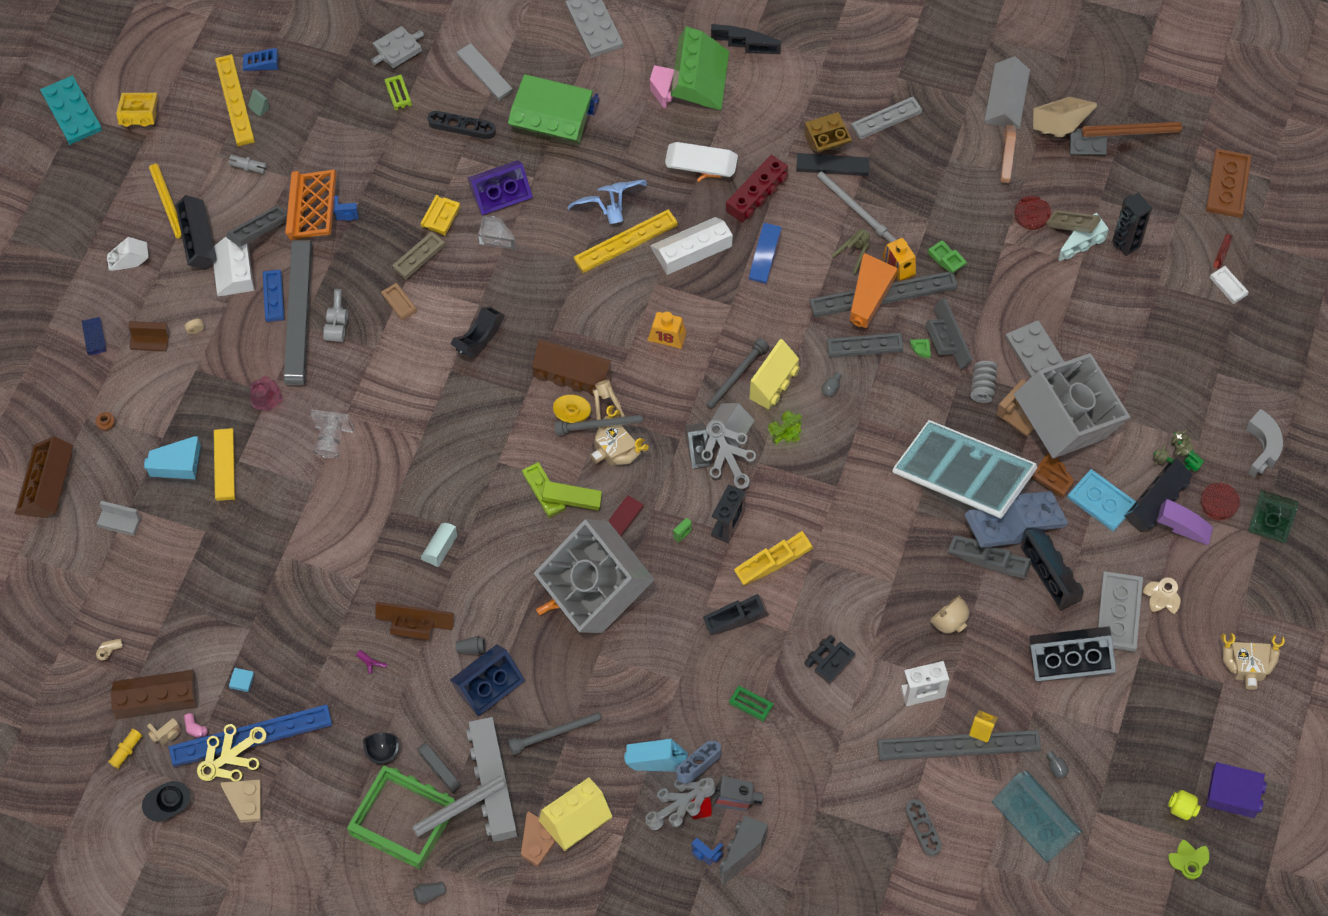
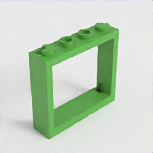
M383 765L348 825V833L350 836L421 870L450 819L434 828L420 855L361 825L388 780L442 807L448 806L455 802V800L448 793L441 794L437 792L436 788L429 784L423 785L411 775L406 777L400 774L401 772L397 768H388Z

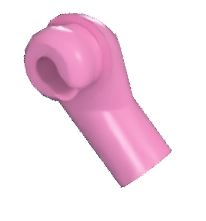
M194 714L184 715L186 732L196 738L207 735V728L195 723Z

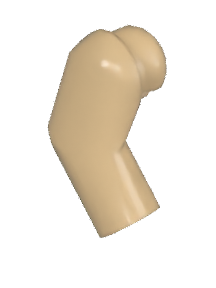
M121 638L103 642L96 652L97 658L104 661L113 650L123 648Z

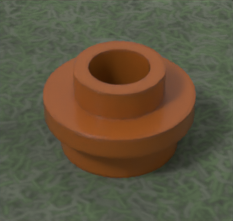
M102 412L97 415L95 423L99 429L106 431L113 427L115 419L111 413Z

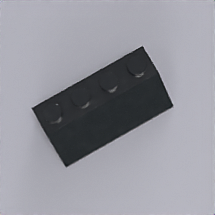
M1026 530L1020 548L1026 558L1031 559L1033 569L1059 610L1062 611L1081 602L1084 594L1083 587L1073 578L1071 568L1066 567L1062 554L1054 548L1051 537L1046 535L1043 530Z
M1110 626L1030 636L1035 681L1116 672Z

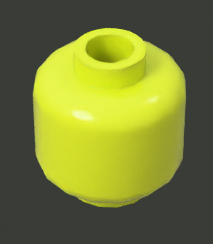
M1180 790L1177 793L1174 792L1168 803L1171 814L1183 820H1189L1192 816L1196 817L1201 807L1198 805L1197 796L1184 790Z

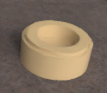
M194 319L187 322L184 327L188 334H196L204 329V324L201 319Z

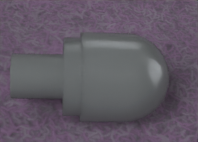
M835 372L833 377L826 379L821 388L825 396L830 397L836 393L840 385L838 381L842 375Z
M1053 751L1047 753L1046 756L1050 761L1048 765L1052 773L1058 778L1066 777L1069 768L1061 757L1057 758Z

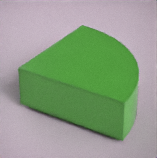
M929 339L910 340V346L918 356L923 358L931 357Z

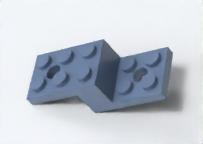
M1052 491L1019 494L1002 518L979 509L968 510L964 514L981 547L1022 543L1024 533L1028 529L1064 528L1068 524Z

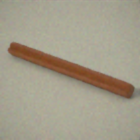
M1181 122L1084 126L1082 135L1084 137L1175 133L1181 132L1182 124Z

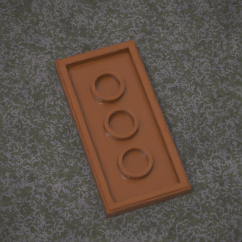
M1215 149L1206 212L1242 218L1252 155Z

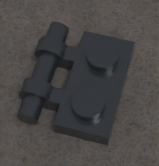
M832 635L823 639L819 643L820 646L815 651H811L808 659L804 662L808 668L814 663L817 664L815 673L829 684L856 655L855 652L841 641L835 647L832 644L835 641ZM825 651H828L829 654L824 659L820 657Z

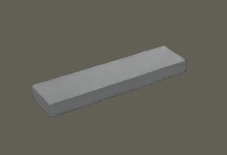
M471 43L457 51V56L498 101L513 93V88Z
M910 97L851 123V128L858 139L861 140L922 113V108L914 97Z

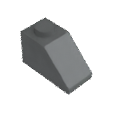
M704 423L686 425L685 433L692 469L711 466V460L704 461L701 458V453L705 450L708 442ZM704 452V458H710V453Z

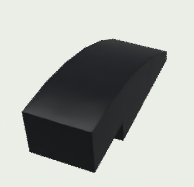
M756 594L742 602L737 600L703 616L709 634L713 635L750 624L768 616L769 613L762 597Z

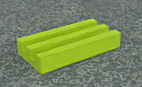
M402 75L384 79L394 110H398V107L405 108V105H408V107L412 106ZM396 80H399L400 85L402 87L404 96L406 98V100L404 101L401 97ZM389 82L393 83L399 102H396Z

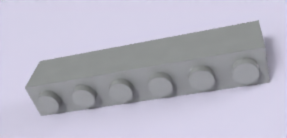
M493 717L470 721V729H467L466 732L468 742L473 741L474 747L470 748L472 760L477 761L474 772L476 779L480 778L481 785L478 788L498 776H501L505 782V787L484 798L485 804L481 805L483 816H488L489 823L485 824L487 836L492 835L493 842L517 837Z

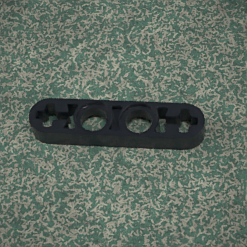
M432 111L428 114V124L433 129L482 139H491L496 134L495 125L490 121L442 111ZM452 120L458 122L455 126H450L448 123ZM468 124L475 125L471 130L465 128Z

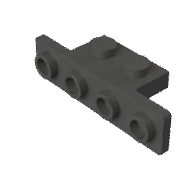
M942 298L934 307V312L938 319L928 320L925 325L938 354H954L959 368L965 369L973 358L946 298Z

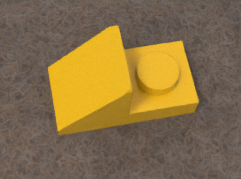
M979 710L974 718L969 735L988 742L998 717Z

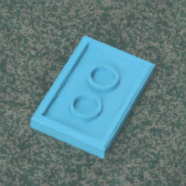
M1092 469L1089 470L1067 496L1069 500L1113 532L1125 520L1124 515L1136 502Z

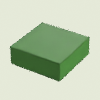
M688 518L673 530V539L677 542H680L692 531V522Z

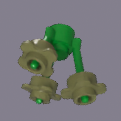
M1180 430L1174 432V435L1171 437L1173 439L1171 445L1175 444V454L1187 455L1184 459L1186 464L1183 465L1188 470L1191 469L1196 472L1204 460L1193 451V444L1190 442L1191 438L1187 436L1186 430L1184 432ZM1163 445L1161 449L1157 448L1156 452L1153 453V459L1156 460L1154 466L1157 463L1163 465L1165 461L1171 462L1174 460L1168 457L1169 451L1165 450L1166 445Z

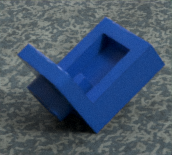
M334 196L333 213L336 215V220L351 221L359 219L357 203L340 204L339 197Z
M698 838L691 843L693 856L699 861L703 860L709 866L713 862L717 863L724 855V845L722 843H719L713 851Z

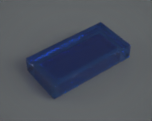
M97 317L81 321L87 354L93 355L106 352L101 318Z

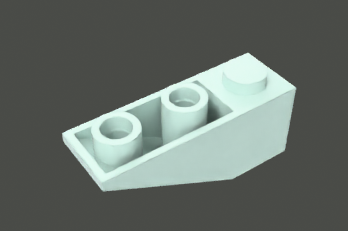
M1102 219L1092 233L1073 231L1062 247L1058 260L1070 259L1076 253L1084 252L1092 245L1104 242L1109 229Z

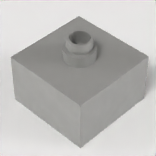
M1091 353L1039 370L1014 393L1015 398L1053 459L1105 440L1130 418V415Z
M585 519L534 572V575L579 632L603 633L655 580L609 521Z

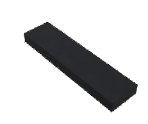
M797 153L796 172L820 173L822 171L827 174L868 176L869 157Z

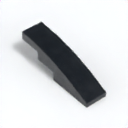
M711 24V38L728 41V47H745V53L780 55V40L745 28Z

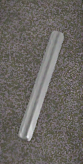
M501 776L496 777L413 825V831L417 836H420L505 787L503 778Z

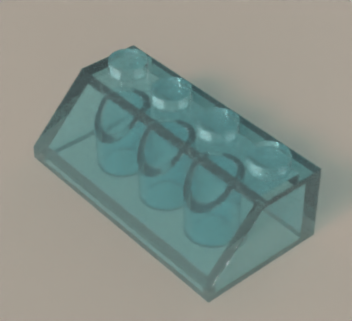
M1028 771L1017 774L992 801L1046 863L1066 849L1083 832Z

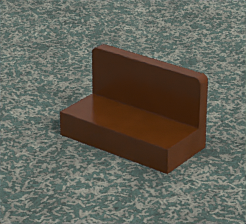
M129 321L128 328L131 333L130 350L167 351L170 335L167 323Z

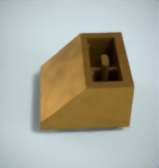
M839 112L805 122L804 135L810 148L816 152H822L852 142Z

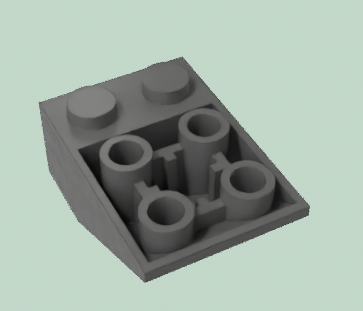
M744 816L743 821H738L735 828V840H730L727 847V859L723 857L719 867L721 884L727 883L759 857L767 838L768 824L748 816Z

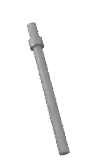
M821 171L817 175L821 181L870 224L881 238L884 237L889 243L897 240L888 232V228L883 224L880 225L825 173Z

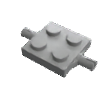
M400 26L373 42V47L379 55L371 59L372 64L375 66L379 62L384 61L392 68H395L422 51L421 46L416 40L424 37V33L419 30L412 35Z

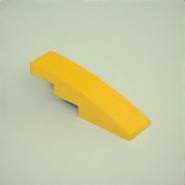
M801 531L787 541L785 539L769 550L765 548L736 567L734 571L745 586L782 568L814 547L805 533Z

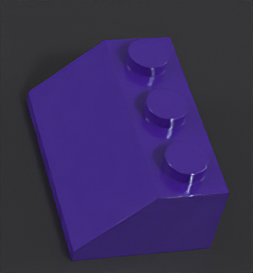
M518 160L467 177L472 195L481 215L533 198L523 164Z

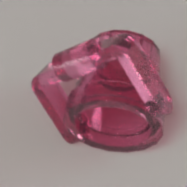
M263 376L250 386L249 399L251 405L258 410L266 409L270 411L283 399L279 387L270 377Z

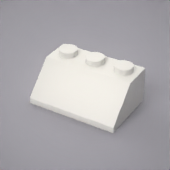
M223 238L214 246L216 261L213 265L217 296L254 291L249 244L246 243L239 247L228 238Z

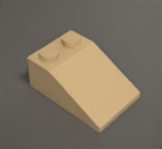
M1067 97L1033 108V129L1039 130L1043 134L1051 133L1055 137H1064L1065 134L1073 132L1097 107V103Z

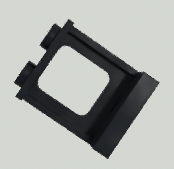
M729 484L727 485L712 514V518L717 519L711 532L712 537L729 544L745 513V491Z

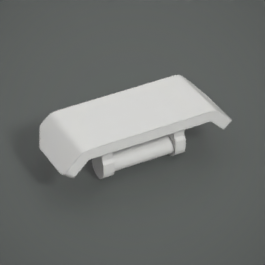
M675 142L668 146L665 163L667 168L730 177L735 173L738 155L726 149Z

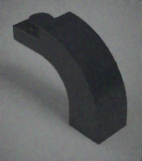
M491 306L481 308L471 329L462 336L454 337L451 345L456 347V351L470 358L476 356L494 337L505 315Z

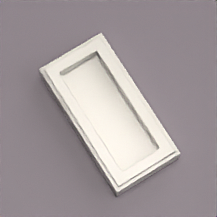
M1226 266L1210 275V279L1233 304L1246 297L1249 293Z

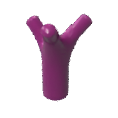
M359 650L356 654L366 664L369 674H372V665L387 667L386 663L371 658L362 650Z

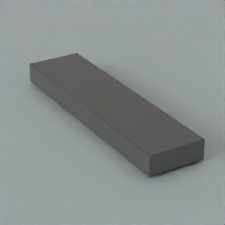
M275 206L227 232L226 238L241 247L287 221V212L279 206Z
M901 332L827 339L829 358L903 352L904 349Z

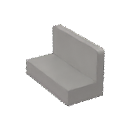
M101 501L99 505L102 512L97 522L98 528L135 537L141 522L138 511L133 508Z

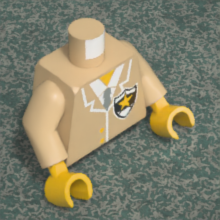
M610 405L606 410L608 416H605L604 419L618 417L620 410L617 409L612 414L615 406ZM622 425L599 427L595 435V448L597 450L590 454L596 464L603 459L610 466L631 464L641 454L640 451H647L649 446L644 444L641 447L645 440L639 438L635 441Z
M1223 633L1221 635V640L1225 643L1223 646V662L1229 671L1234 673L1235 679L1245 680L1246 689L1255 690L1258 688L1257 681L1264 680L1265 676L1271 674L1277 665L1280 654L1279 647L1284 644V637H1281L1280 643H1275L1276 635H1273L1271 638L1273 647H1271V644L1234 642L1235 635L1233 633H1230V639L1226 641V635Z

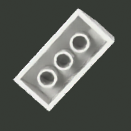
M714 217L654 243L650 247L668 275L732 247L733 235L723 220Z

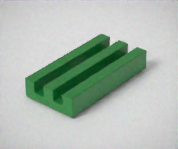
M739 685L729 700L731 706L762 722L766 720L774 706L770 701ZM741 693V694H743V695H745V696H747V697L753 699L754 701H756V702H758V703H760V704L766 706L767 708L764 709V708H762L761 706L755 704L754 702H752V701H750V700L745 699L744 697H742V696H740V695H738V694Z

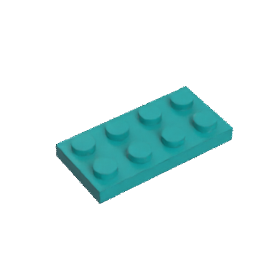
M73 75L40 89L69 145L102 131L97 118Z

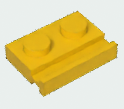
M436 195L421 222V227H426L431 231L446 235L461 208L460 203L447 198H440L439 195Z

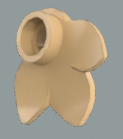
M1167 577L1163 578L1160 582H1150L1145 586L1143 593L1150 596L1149 606L1151 612L1167 607L1172 614H1175L1179 609L1181 599L1177 594L1178 584L1174 579ZM1170 584L1172 589L1166 590L1164 585Z

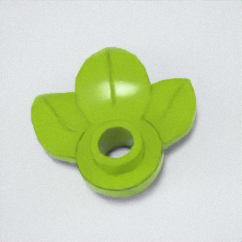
M1182 840L1178 846L1177 853L1168 854V858L1173 868L1182 871L1186 878L1194 880L1200 877L1202 867L1209 862V850L1207 846H1202L1195 851L1186 840ZM1188 867L1194 868L1195 872H1189Z

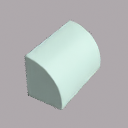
M441 523L423 552L421 560L439 567L457 538L456 526L449 523Z

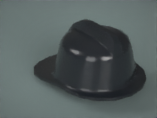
M170 781L151 790L142 800L144 815L152 821L160 822L180 813L190 802L189 789L179 781Z

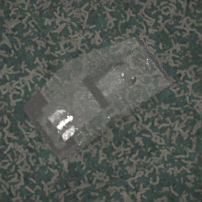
M483 216L478 233L479 244L515 250V237L502 219L494 216Z

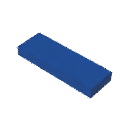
M281 270L263 271L265 321L285 320Z

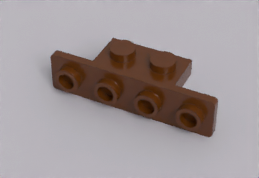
M379 601L375 605L376 619L393 621L390 627V634L429 640L433 627L452 630L454 627L453 612Z

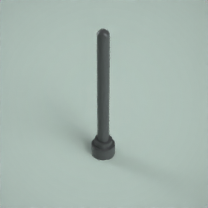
M758 338L753 343L751 353L707 402L708 408H713L758 355L765 354L769 349V345L765 340Z
M635 415L575 423L558 420L555 422V432L558 436L566 435L571 430L641 423L643 416Z
M594 713L524 739H517L516 737L509 739L508 744L512 754L515 755L521 753V750L528 745L599 721L602 716L600 713Z

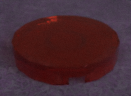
M1027 196L1016 204L1014 216L1017 223L1029 230H1037L1047 225L1046 222L1051 217V208L1048 202L1041 200L1040 197Z
M1213 483L1202 492L1200 503L1204 509L1203 511L1208 516L1217 520H1225V518L1234 516L1238 511L1240 498L1236 490L1230 485Z

